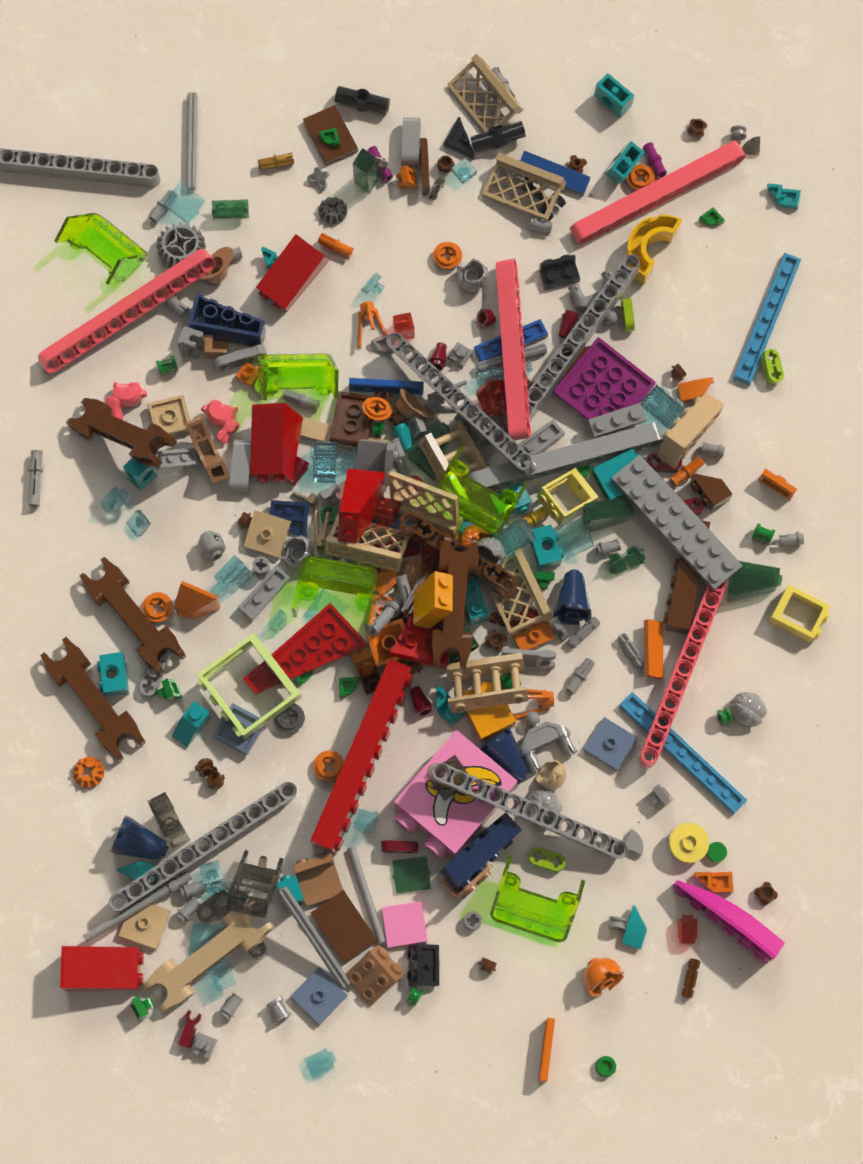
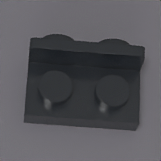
M567 254L558 259H546L540 263L539 273L545 290L580 282L575 255Z
M410 945L407 951L409 965L407 980L409 981V987L439 986V945Z

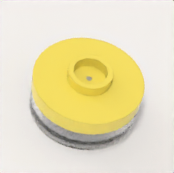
M695 823L680 824L674 827L667 837L668 852L673 859L680 863L689 864L701 860L709 848L707 833L701 826Z

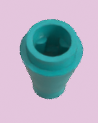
M402 423L392 428V435L395 439H400L404 452L412 450L414 447L409 426Z

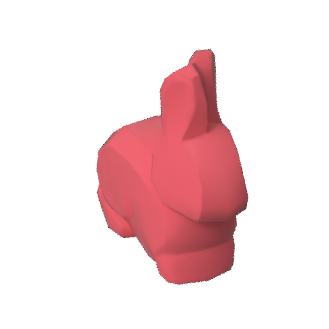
M114 382L112 396L106 397L105 403L113 410L112 416L123 420L122 407H135L143 398L147 397V392L137 382H130L129 384Z
M214 399L209 404L202 406L201 411L206 414L209 422L212 425L221 427V430L216 435L217 440L226 444L229 434L235 433L240 427V424L235 421L238 407L222 404Z

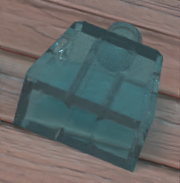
M234 555L214 576L218 583L211 591L218 598L225 591L232 595L255 574L243 561Z

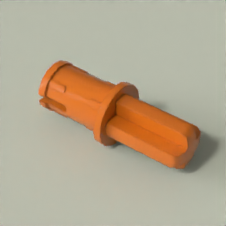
M321 233L318 238V243L328 247L333 253L337 252L348 259L351 257L354 248L340 242V239L336 240L324 233Z
M697 457L687 466H681V469L669 478L670 482L675 487H678L688 478H692V474L704 465L703 460Z

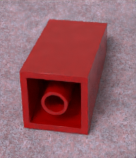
M295 234L256 286L259 290L258 294L265 300L268 298L273 300L274 303L272 305L280 311L285 309L288 312L329 260L325 255Z
M286 403L252 404L250 475L256 478L259 483L266 484L268 481L284 483V481H292L303 417Z
M348 468L339 510L338 541L357 543L383 506L385 472Z
M62 946L60 988L65 991L140 990V985H143L144 975L140 973V965H144V952H141L139 947Z

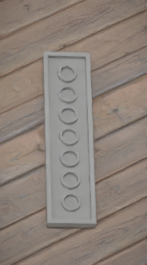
M641 455L637 456L611 478V481L713 591L742 568L743 565Z

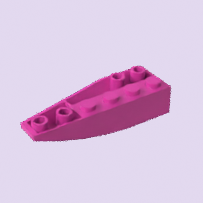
M678 880L672 885L677 895L691 901L690 905L698 911L701 909L707 914L706 918L714 924L717 922L723 927L722 931L730 937L733 935L739 940L738 944L746 950L749 948L754 952L753 956L758 961L769 963L774 960L785 944L782 939L756 918L726 899Z

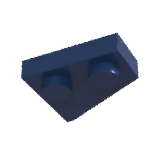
M271 500L270 515L292 521L289 532L298 537L302 535L307 538L309 503Z

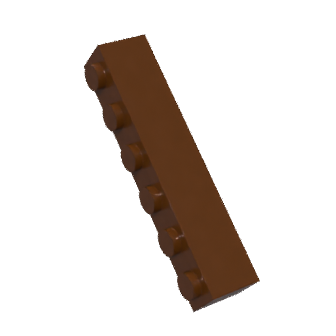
M701 520L708 528H710V522ZM679 555V559L675 558L673 569L676 570V574L671 577L670 587L673 590L672 594H668L666 605L669 606V610L664 613L663 623L666 624L665 630L687 635L691 626L700 576Z

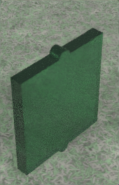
M427 856L392 860L394 871L392 878L395 879L396 894L431 889L429 877L431 871L428 869Z

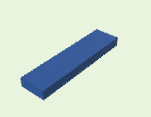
M525 150L520 160L563 177L566 182L565 187L585 194L591 179L590 176Z
M541 319L523 326L524 347L548 337V332ZM501 335L474 346V351L480 362L503 355Z
M349 378V391L376 393V391L383 389V391H389V393L400 394V389L403 388L413 395H422L424 393V381Z

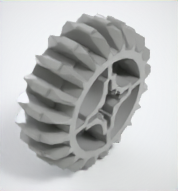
M181 221L178 226L172 223V228L166 226V232L161 231V236L157 238L158 243L156 244L158 256L162 262H166L168 267L176 265L199 249H206L205 238L200 229L197 230L195 225L190 227L188 222L183 226ZM179 241H180L181 245H183V249H184V250H182V248L179 247V246H180V245H179Z

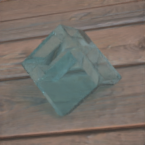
M353 447V451L338 452L337 473L347 474L348 468L356 469L357 447Z
M359 809L356 821L353 824L354 829L373 834L378 811L373 813Z
M228 961L208 969L219 993L236 984V979Z

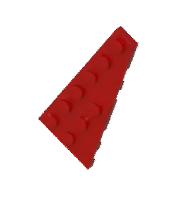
M412 613L389 656L433 665L431 650L433 629L443 630L444 618L429 629L413 625ZM449 652L441 656L439 667H447Z
M329 603L271 655L288 678L292 680L348 656L352 651L364 646L369 647V644L338 610ZM264 661L243 679L256 695L281 684Z

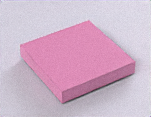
M421 901L382 907L388 948L428 942Z

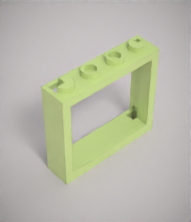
M255 633L197 674L200 679L197 682L203 691H209L211 702L215 707L217 705L221 707L223 711L220 713L227 722L230 720L234 725L232 729L238 737L242 735L244 739H247L302 698L301 693ZM254 647L290 694V697L251 726L244 729L208 679Z

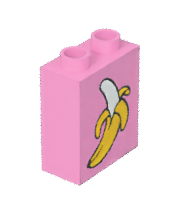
M457 730L394 801V809L398 811L393 818L394 821L409 834L416 828L424 833L428 839L423 845L440 860L446 854L454 859L498 808L431 780L427 773L431 764L445 763L511 793L517 784L515 778ZM439 766L435 769V775L438 778L442 775V769ZM457 774L453 777L455 785L460 783V777ZM474 782L471 786V790L473 793H476L478 791V785L476 782ZM494 790L489 794V798L492 801L496 798Z

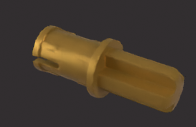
M292 152L278 156L274 154L273 157L259 159L258 167L260 170L274 167L278 169L279 166L294 164Z

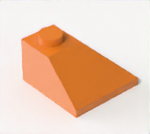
M181 582L174 604L177 615L185 619L188 617L195 619L220 609L218 596L187 582Z
M402 618L389 622L375 637H373V634L370 636L366 630L377 668L386 667L389 658L402 664L412 661L389 656L405 627Z

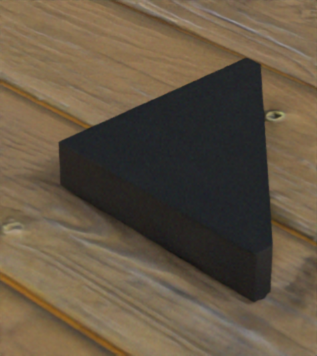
M458 117L444 142V147L474 159L475 154L470 145L468 135L461 118Z

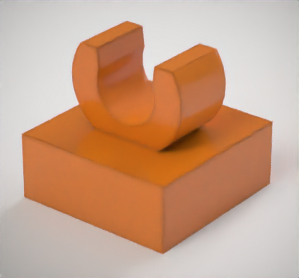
M407 165L400 167L401 173H398L396 178L402 179V182L398 183L397 186L400 188L407 186L411 190L417 188L415 171Z
M245 362L237 373L236 379L252 388L262 372Z

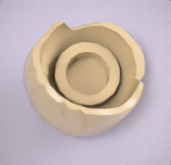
M557 760L546 762L536 777V782L545 789L556 790L566 780V769Z

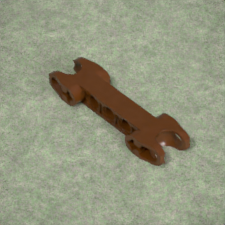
M83 398L80 403L86 408L85 413L77 419L68 418L65 422L72 430L88 441H91L97 434L131 449L129 456L145 466L160 467L162 462L156 457L157 451L161 447H173L177 443V440L154 423H150L147 429L144 430L110 415L113 410L107 404L97 399Z
M404 512L400 518L401 524L399 526L402 533L417 544L427 547L440 555L441 548L437 546V543L444 541L445 534L436 529L431 522L413 512ZM411 522L414 525L409 527L406 523ZM451 538V546L455 551L464 552L468 549ZM479 556L480 567L478 568L477 575H470L480 580L487 588L506 598H512L519 584L516 577L498 564L491 563ZM508 583L512 587L506 588L505 586H503V584Z
M445 534L440 550L438 571L448 572L449 575H453L452 612L444 618L443 630L433 629L431 646L433 667L439 668L440 659L444 653L453 652L459 657L460 670H466L468 657L471 653L473 633L463 632L467 577L468 574L477 575L479 552L477 537L471 538L469 549L464 552H458L451 546V535Z
M104 556L100 559L106 569L103 578L92 580L84 573L79 575V577L85 584L89 595L99 607L106 601L110 604L142 643L135 651L146 665L149 664L150 668L160 676H163L165 672L159 662L161 656L167 653L165 650L170 649L171 653L176 654L182 660L186 658V654L181 649L176 636L167 626L160 631L155 628L123 589L130 584L129 580L116 565Z
M65 637L62 639L67 648V654L64 659L53 661L45 652L40 656L48 673L59 688L66 682L69 683L102 727V729L95 733V736L104 748L121 762L124 758L119 750V743L123 738L133 737L141 746L146 741L142 737L138 725L127 710L121 715H117L84 671V669L91 665L90 661L79 647Z

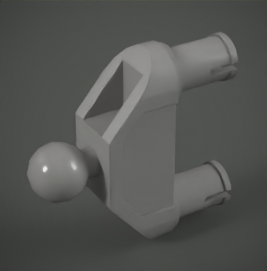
M611 269L601 273L605 283L613 274ZM579 283L572 284L568 288L575 300L574 306L576 310L581 313H585L599 293L596 292L592 295L584 296ZM612 292L605 294L606 297H613L615 295ZM596 307L594 310L596 312H602L604 308ZM611 310L604 319V322L608 325H613L617 321V314Z
M531 711L526 714L525 722L533 728L528 730L520 748L522 758L525 759L531 774L535 773L536 769L537 771L542 769L535 752L551 743L560 742L566 757L571 756V753L573 755L577 752L570 738L571 732L569 728L550 722L539 724L540 715L537 712Z

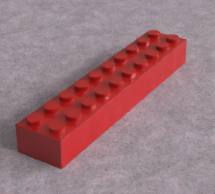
M389 658L310 842L312 846L331 854H335L336 850L340 851L344 842L342 838L343 833H348L352 823L350 822V817L352 814L355 815L358 810L359 796H364L367 789L366 780L367 778L371 779L374 773L375 759H380L383 751L381 745L383 741L387 742L389 738L390 724H395L398 717L397 708L398 706L402 707L405 701V689H410L414 678H412L411 667Z

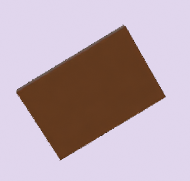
M335 105L303 118V123L326 165L358 152V147ZM336 128L340 147L326 145L320 139L319 132Z
M338 392L329 442L358 446L359 440H368L372 419L368 420V416L363 415L362 405L366 399L373 396Z
M344 890L310 913L343 963H346L377 941Z

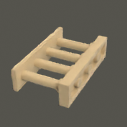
M459 420L451 428L452 432L437 439L430 433L425 435L418 444L444 490L457 495L458 505L461 506L468 500L467 495L472 493L470 485L463 488L458 478L473 471L488 468L471 439L468 429ZM457 439L461 448L443 455L439 446ZM466 455L471 464L455 472L452 471L448 462Z
M522 652L467 661L466 670H460V662L448 664L445 671L448 682H453L455 695V698H448L451 713H461L469 710L529 701L526 687L520 686L519 671L525 670ZM511 673L513 689L501 690L500 674ZM492 676L493 692L482 693L480 677ZM473 678L474 695L462 696L461 680Z

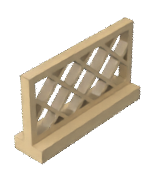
M475 54L471 58L472 61L447 85L481 128L487 132V119L495 120V126L504 125L516 113L520 114L524 109L485 60L478 54ZM475 67L477 70L476 78H468L469 71ZM458 81H464L463 90H456L454 85ZM468 81H476L475 91L467 90ZM479 81L487 82V91H478ZM466 93L474 94L473 103L466 102ZM478 94H486L485 104L477 103ZM490 94L498 96L497 104H489ZM477 106L485 107L484 116L476 115ZM488 107H497L496 117L488 116ZM500 107H507L510 112L505 117H499Z
M498 153L496 157L497 162L482 195L548 220L561 190H564L566 185L564 178ZM499 168L506 170L508 175L498 179L496 174ZM522 176L524 182L514 185L512 177ZM509 179L512 187L502 191L500 182ZM538 182L540 188L530 192L527 183ZM498 184L500 192L496 194L488 193L491 186ZM526 185L528 193L518 197L516 189ZM550 187L556 189L553 196L546 198L545 189ZM514 190L516 198L510 201L506 200L504 194ZM542 191L544 199L534 203L532 195ZM530 196L532 205L522 206L520 200ZM546 203L548 208L545 214L537 211L536 206Z
M394 471L388 473L391 501L387 504L388 510L403 515L404 512H413L431 522L436 529L455 535L463 524V517L459 516L457 495ZM420 495H423L427 499V501H425ZM445 499L452 501V504L450 505ZM437 501H439V502L444 506V508H442V507L437 503Z
M337 514L331 532L325 540L324 554L399 572L401 561L410 539L409 537L404 535L400 529L370 523L367 531L360 538L362 544L340 542L335 537L338 535L339 514ZM384 532L386 535L378 537L376 533ZM372 535L374 539L366 541L364 537ZM400 536L405 539L397 542L394 537ZM390 539L393 544L385 546L383 541ZM378 543L381 548L373 547L372 545ZM397 548V550H398L400 553L393 552V551H389V550H392V549Z
M521 548L515 550V554L505 558L502 564V568L505 569L506 564L514 561L516 564L514 571L508 572L515 577L523 579L521 587H517L516 591L519 592L516 599L503 597L490 590L510 635L544 619L546 621L553 619L552 613ZM503 584L506 588L512 587L510 584ZM522 592L531 596L528 604L519 601ZM505 601L514 603L510 612L502 609ZM517 604L526 607L523 616L514 613ZM529 609L537 610L539 616L532 619L526 617ZM512 616L521 619L519 625L513 628L509 624Z

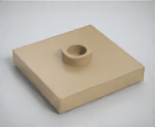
M184 394L147 403L152 423L160 426L172 436L188 432L185 423L190 421Z
M254 510L243 547L281 558L285 545L284 542L286 541L292 521Z
M150 904L125 919L118 936L157 950L171 911Z

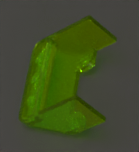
M97 213L66 217L54 240L56 243L67 241L76 250L87 249L110 268L108 271L110 276L106 281L108 285L124 282L147 257V252Z
M310 353L263 354L257 356L259 392L263 400L274 396V394L278 393V389H315L320 395L332 393L334 399H338L339 369L331 355Z
M460 446L450 461L437 488L458 496L459 516L493 535H498L503 530L528 483L525 482L519 493L511 489H504L499 495L467 476L469 467L465 462L458 459L464 448ZM445 499L450 505L452 504V501Z
M306 556L301 563L293 599V617L297 618L300 601L315 599L319 588L355 594L356 607L366 612L364 621L366 631L370 623L378 581L376 569L367 565L319 556Z
M508 856L490 911L491 918L498 923L555 942L565 941L578 909L585 881L581 880L577 894L565 891L560 893L558 900L519 888L521 884L520 877L508 871L512 856Z

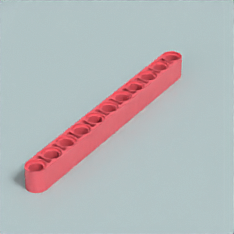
M732 141L577 221L569 230L579 245L585 244L739 164L746 158V154L737 141Z
M205 249L197 250L41 351L38 355L40 364L48 373L58 371L212 271L216 265L215 259Z
M515 258L496 262V277L509 436L516 441L531 438V423L518 267Z
M726 581L720 585L721 589L713 591L708 585L705 589L639 755V764L644 768L653 767L659 758L725 591ZM706 600H711L714 606H709ZM699 617H705L707 623L701 622ZM696 633L700 635L701 639H694L692 634ZM685 651H692L694 656L689 657ZM678 668H685L687 674H682ZM672 685H678L681 690H673ZM665 702H671L674 708H667ZM658 719H664L667 725L661 726L658 723ZM651 737H658L660 739V743H653ZM644 754L652 755L653 761H647L644 758Z

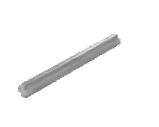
M189 92L187 98L186 189L188 191L196 190L198 103L196 92Z
M286 886L278 890V895L340 988H346L350 984L348 977Z

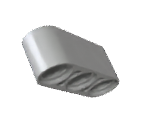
M403 117L401 166H419L421 118Z
M234 439L229 492L249 493L251 478L250 440Z

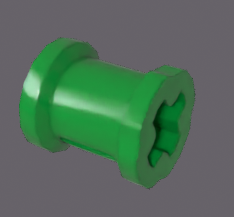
M174 355L169 359L156 361L161 377L165 373L174 370L176 372L179 371Z
M757 523L751 539H759L766 542V545L769 546L776 530L766 529Z

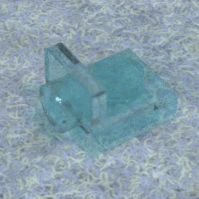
M115 486L100 504L109 513L111 509L114 510L118 507L120 500L129 506L132 503L129 498L131 495L122 488L120 490Z
M218 860L199 866L208 895L219 894L227 890Z
M327 1048L304 1059L312 1078L334 1069L333 1064L337 1062L333 1052H328Z

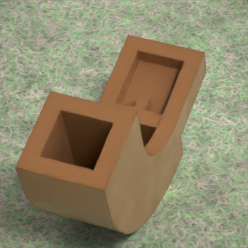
M203 416L186 422L185 425L191 441L211 483L214 484L230 477Z

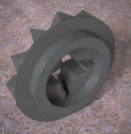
M336 196L334 198L327 197L324 201L322 200L319 206L320 218L329 224L340 223L347 215V204L344 203L343 199H338ZM329 207H332V208L336 207V211H337V212H335V211L330 212V208H329Z
M295 703L274 718L276 727L279 731L286 734L295 733L302 728L305 721L304 711ZM286 711H288L290 716H295L292 719L293 725L288 721H283L286 718Z

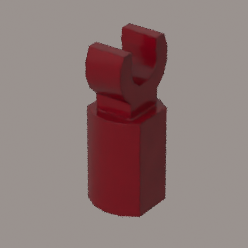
M190 1010L186 1013L187 1023L183 1024L177 1041L178 1045L187 1048L191 1047L197 1030L195 1026L202 1018V1015L198 1014L197 1019L191 1020L190 1015L192 1011Z

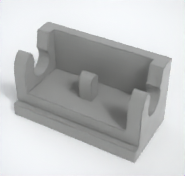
M186 326L183 327L177 341L181 357H188L194 360L200 359V356L194 355L193 351L196 349L204 351L205 338L203 332Z

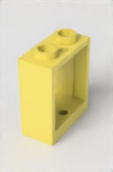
M576 468L543 486L536 496L540 504L546 508L551 518L558 525L593 506L598 498L597 494ZM568 484L582 504L565 513L550 493Z
M788 584L769 623L811 643L814 638L818 639L822 631L819 627L822 622L825 623L830 615L827 612L830 605ZM791 596L821 611L811 632L781 617Z

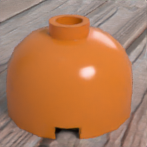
M593 958L587 963L588 967L584 971L583 981L589 994L597 997L603 995V989L608 987L610 991L617 986L624 977L622 975L624 971L616 961L610 958Z

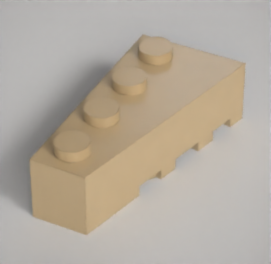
M707 392L701 398L697 397L692 405L693 407H688L682 415L683 418H678L673 424V428L671 430L667 429L662 437L664 441L657 456L662 459L660 461H664L673 469L678 466L680 459L686 457L691 447L696 445L703 433L715 422L724 407V404Z

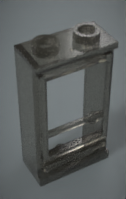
M166 792L147 801L164 837L172 848L191 840L174 810L175 807Z
M245 850L228 893L226 910L266 919L277 882L282 873L284 859H279L276 870L266 868V856L259 858L258 866L247 864L249 851ZM245 878L270 884V887L268 889L267 887H259L241 882ZM240 886L261 890L263 893H267L265 899L239 894L238 890Z

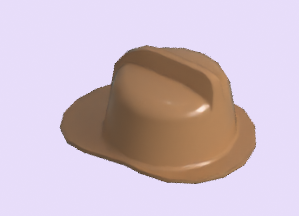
M230 247L220 248L211 255L215 259L216 265L212 271L200 279L207 280L210 285H214L227 277L228 265L234 257V251Z
M400 389L401 396L393 408L403 418L410 420L414 415L419 414L427 419L435 418L434 412L426 404L415 398L407 390Z

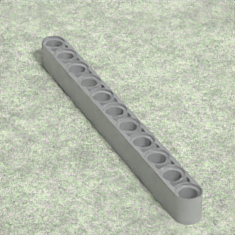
M0 148V171L144 187H156L160 183L159 170L153 164Z
M630 254L622 260L528 390L530 421L638 274L639 259L637 256ZM629 263H634L636 266L634 268H628L626 265ZM617 278H624L625 281L622 282V283H619V282L616 281V279H617ZM608 292H612L615 294L613 297L605 296V294ZM596 307L604 308L602 312H596L594 309ZM590 321L593 325L586 327L584 323ZM576 336H580L583 338L579 342L573 340V338ZM571 351L572 355L566 357L563 355V352ZM558 365L561 367V370L553 371L552 367ZM548 380L551 383L549 386H542L541 382ZM533 395L540 397L538 401H532L530 398Z
M394 332L387 337V345L393 353L521 473L529 475L535 471L536 464L532 457L402 335ZM396 341H400L399 345L393 346ZM413 352L410 358H406L408 353ZM426 364L424 369L418 370L420 365ZM434 376H438L435 382H431ZM451 388L448 394H444L445 389ZM459 400H464L461 406H456ZM472 412H477L474 418H469ZM490 424L489 429L482 430L484 425ZM503 436V440L501 442H495L497 437ZM511 449H517L515 454L508 455ZM530 461L527 467H522L523 462Z
M654 422L533 455L531 457L536 464V469L529 475L521 473L511 462L474 471L468 474L467 478L473 494L478 495L617 457L631 449L635 452L653 447L664 441L662 438L663 434L659 424ZM530 461L523 462L522 467H527Z
M433 763L428 768L429 778L437 783L608 857L620 859L624 858L628 853V846L622 840L445 763ZM438 766L442 769V775L439 778L435 775V769ZM456 774L460 777L458 785H455L453 782V777ZM474 782H476L478 785V791L476 793H473L471 790V786ZM492 790L496 793V798L493 801L489 798ZM510 798L514 801L511 809L507 805V801ZM527 806H530L532 810L529 816L525 814ZM546 813L549 815L547 824L543 822V816ZM563 821L567 824L564 832L561 830V823ZM581 829H583L584 831V837L582 839H580L578 836V833ZM598 837H601L602 843L598 847L596 844V839ZM616 844L619 846V852L617 854H615L613 850Z
M292 782L282 783L120 889L110 897V908L116 913L123 912L276 812L295 798L297 794L296 785ZM285 787H290L293 790V794L285 796L282 790ZM268 798H274L277 805L275 807H268L265 802ZM257 809L260 812V816L258 818H251L249 811ZM241 820L244 825L239 830L234 829L232 826L233 821ZM218 831H224L227 837L219 841L216 839L215 834ZM207 842L210 848L208 851L202 852L198 848L199 844ZM190 853L193 859L191 862L185 863L181 860L182 855ZM173 864L176 867L175 872L167 874L164 871L166 865ZM156 875L159 878L156 885H149L147 883L149 876ZM134 886L141 888V894L137 897L130 895V890ZM116 898L124 900V905L121 908L113 906V901Z

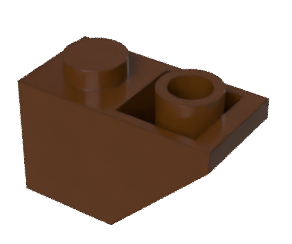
M694 474L690 480L692 490L700 495L704 506L709 508L711 512L728 502L733 495L722 479Z
M367 646L350 652L349 656L367 695L376 690L381 677L371 652Z

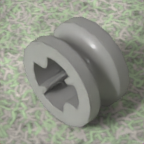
M743 125L732 126L730 138L735 141L744 140L747 137L745 133L747 131L746 127Z
M471 911L465 915L464 925L468 930H476L481 926L482 918L479 913ZM471 916H476L475 919H478V923H475L474 926H470V922L467 923V919H470Z
M616 916L609 917L611 923L608 924V927L626 930L624 924L627 922V919Z

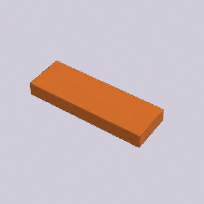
M646 619L644 620V677L663 679V622Z
M547 1018L545 1021L538 1080L541 1082H547L555 1025L554 1018Z

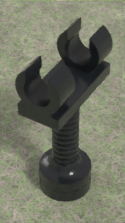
M534 181L527 183L530 192L537 189L533 185ZM526 185L519 187L524 192H527ZM542 192L534 194L540 201L544 199ZM559 195L556 204L562 208L566 204L565 199ZM546 203L538 209L539 213L545 214L548 208ZM552 212L548 218V221H550L554 217Z

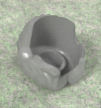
M473 258L465 267L457 266V282L465 290L471 292L478 291L487 283L488 268L478 259L475 260Z
M301 535L299 537H290L284 542L286 555L282 557V562L294 569L304 568L313 562L315 548L309 539Z
M489 537L477 541L479 556L502 567L506 557L502 543L498 539Z
M741 692L736 694L729 705L732 719L746 726L755 727L760 725L762 722L761 718L767 714L764 702L759 695L754 693Z
M539 789L532 792L528 800L557 813H560L562 810L558 797L551 790ZM527 806L526 809L528 815H530L532 810L530 806ZM547 813L543 816V822L545 824H547L549 821V815Z

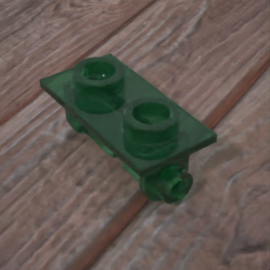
M248 199L212 200L213 219L249 217Z
M632 546L627 548L626 552L621 555L616 553L609 556V560L604 563L611 566L608 568L610 574L617 575L628 570L626 562L629 563L630 568L642 564L646 560L644 553H640L644 548Z

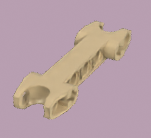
M252 900L232 910L222 919L227 927L178 966L173 959L168 960L157 968L142 985L145 990H149L157 984H162L166 987L168 992L167 998L158 1008L161 1013L184 1003L196 992L190 984L238 947H241L244 953H248L258 946L274 929L275 926L272 922L258 929L251 925L249 921L250 914L259 905L256 900Z

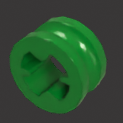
M374 421L372 436L378 435L379 438H382L384 422Z
M325 506L321 510V520L324 522L325 513L331 511L333 518L329 517L328 525L334 524L337 510L333 506Z
M724 707L722 711H716L719 722L723 727L726 726V723H733L731 713L727 707Z
M415 986L406 1002H411L412 1006L415 1007L424 991H418Z

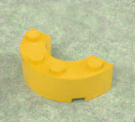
M671 215L648 217L639 222L632 230L628 239L625 257L630 254L638 257L639 272L634 279L644 286L653 272L655 264L649 257L646 248L656 241L671 243L680 230L682 219ZM634 263L627 264L628 268L636 266Z

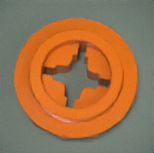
M635 165L627 176V182L630 188H634L637 191L655 182V173L646 165ZM638 176H639V177H642V176H643V177H644V182H643L642 180L637 181Z
M443 242L437 245L433 252L435 264L440 266L441 269L447 268L450 270L453 267L456 268L462 260L460 247L452 242ZM446 250H448L451 256L449 261L446 260V257H443Z
M370 397L362 405L363 415L368 416V420L374 419L375 422L378 420L384 422L385 419L390 418L392 413L391 405L379 397ZM376 406H377V409H378L379 413H376L375 410H374V409L376 408Z
M155 592L144 599L142 611L150 622L159 623L166 621L172 615L173 603L166 594ZM161 603V608L164 611L158 610L156 613L152 605L158 606Z
M324 751L314 760V772L324 782H333L337 780L344 760L335 751ZM323 761L327 762L328 764L334 762L333 769L335 772L331 770L323 772L326 768L325 763Z
M89 756L79 759L74 765L73 778L81 787H95L104 777L103 764L97 758ZM84 766L89 769L93 768L91 771L92 779L88 775H83L85 773Z

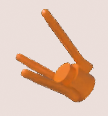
M371 301L363 302L360 305L361 311L358 312V348H361L363 318L369 321L371 329L375 330L373 319L376 317L383 335L387 334L380 319L378 309H375V305Z
M527 689V693L537 694L528 695V698L537 699V705H541V707L516 715L515 719L525 717L531 711L537 713L549 711V707H554L553 691Z

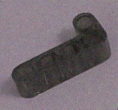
M218 891L197 907L196 914L202 922L210 923L220 915L224 918L232 910L239 907L228 892ZM221 896L228 897V902L224 906L218 905V899ZM210 908L211 915L203 918L201 916L202 910ZM263 941L258 945V947L262 946L261 954L258 955L257 952L253 954L255 949L248 952L255 960H261L267 954V947Z

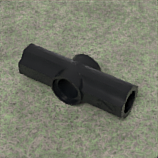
M338 86L335 94V102L353 106L360 112L369 110L386 115L389 110V98L370 94L366 89L354 90Z
M518 121L506 126H494L488 129L487 132L471 136L470 139L474 152H478L491 147H503L510 141L526 137L522 121Z

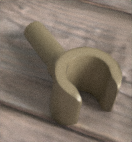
M297 492L292 493V496L309 503L310 507H314L319 502L318 496L314 493H311L308 497Z

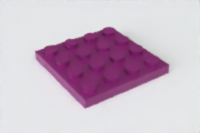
M597 337L552 393L588 421V419L641 403L657 382L601 338Z

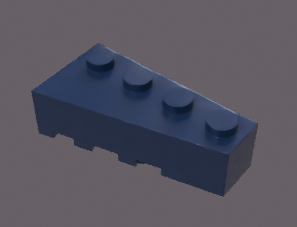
M196 293L188 321L189 328L203 332L204 338L205 335H213L214 340L252 347L263 345L266 334L264 320L245 312L240 313L231 306L226 307L212 298L207 299L202 294Z
M505 812L439 872L455 890L460 886L464 888L472 881L470 877L474 873L478 875L486 868L484 864L488 860L493 862L500 855L498 851L502 848L506 850L513 843L512 839L522 829Z

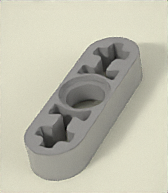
M256 345L219 356L213 360L216 371H225L242 366L245 362L252 363L267 357V352L264 345Z
M170 649L165 650L167 651L166 655L163 654L160 660L164 663L161 664L159 662L164 672L171 657ZM149 664L146 666L139 685L141 694L146 698H152L157 694L156 691L159 689L163 678L159 674H150L151 668ZM147 677L153 679L151 683L153 690H149L148 693L144 689V686L148 687L150 683Z

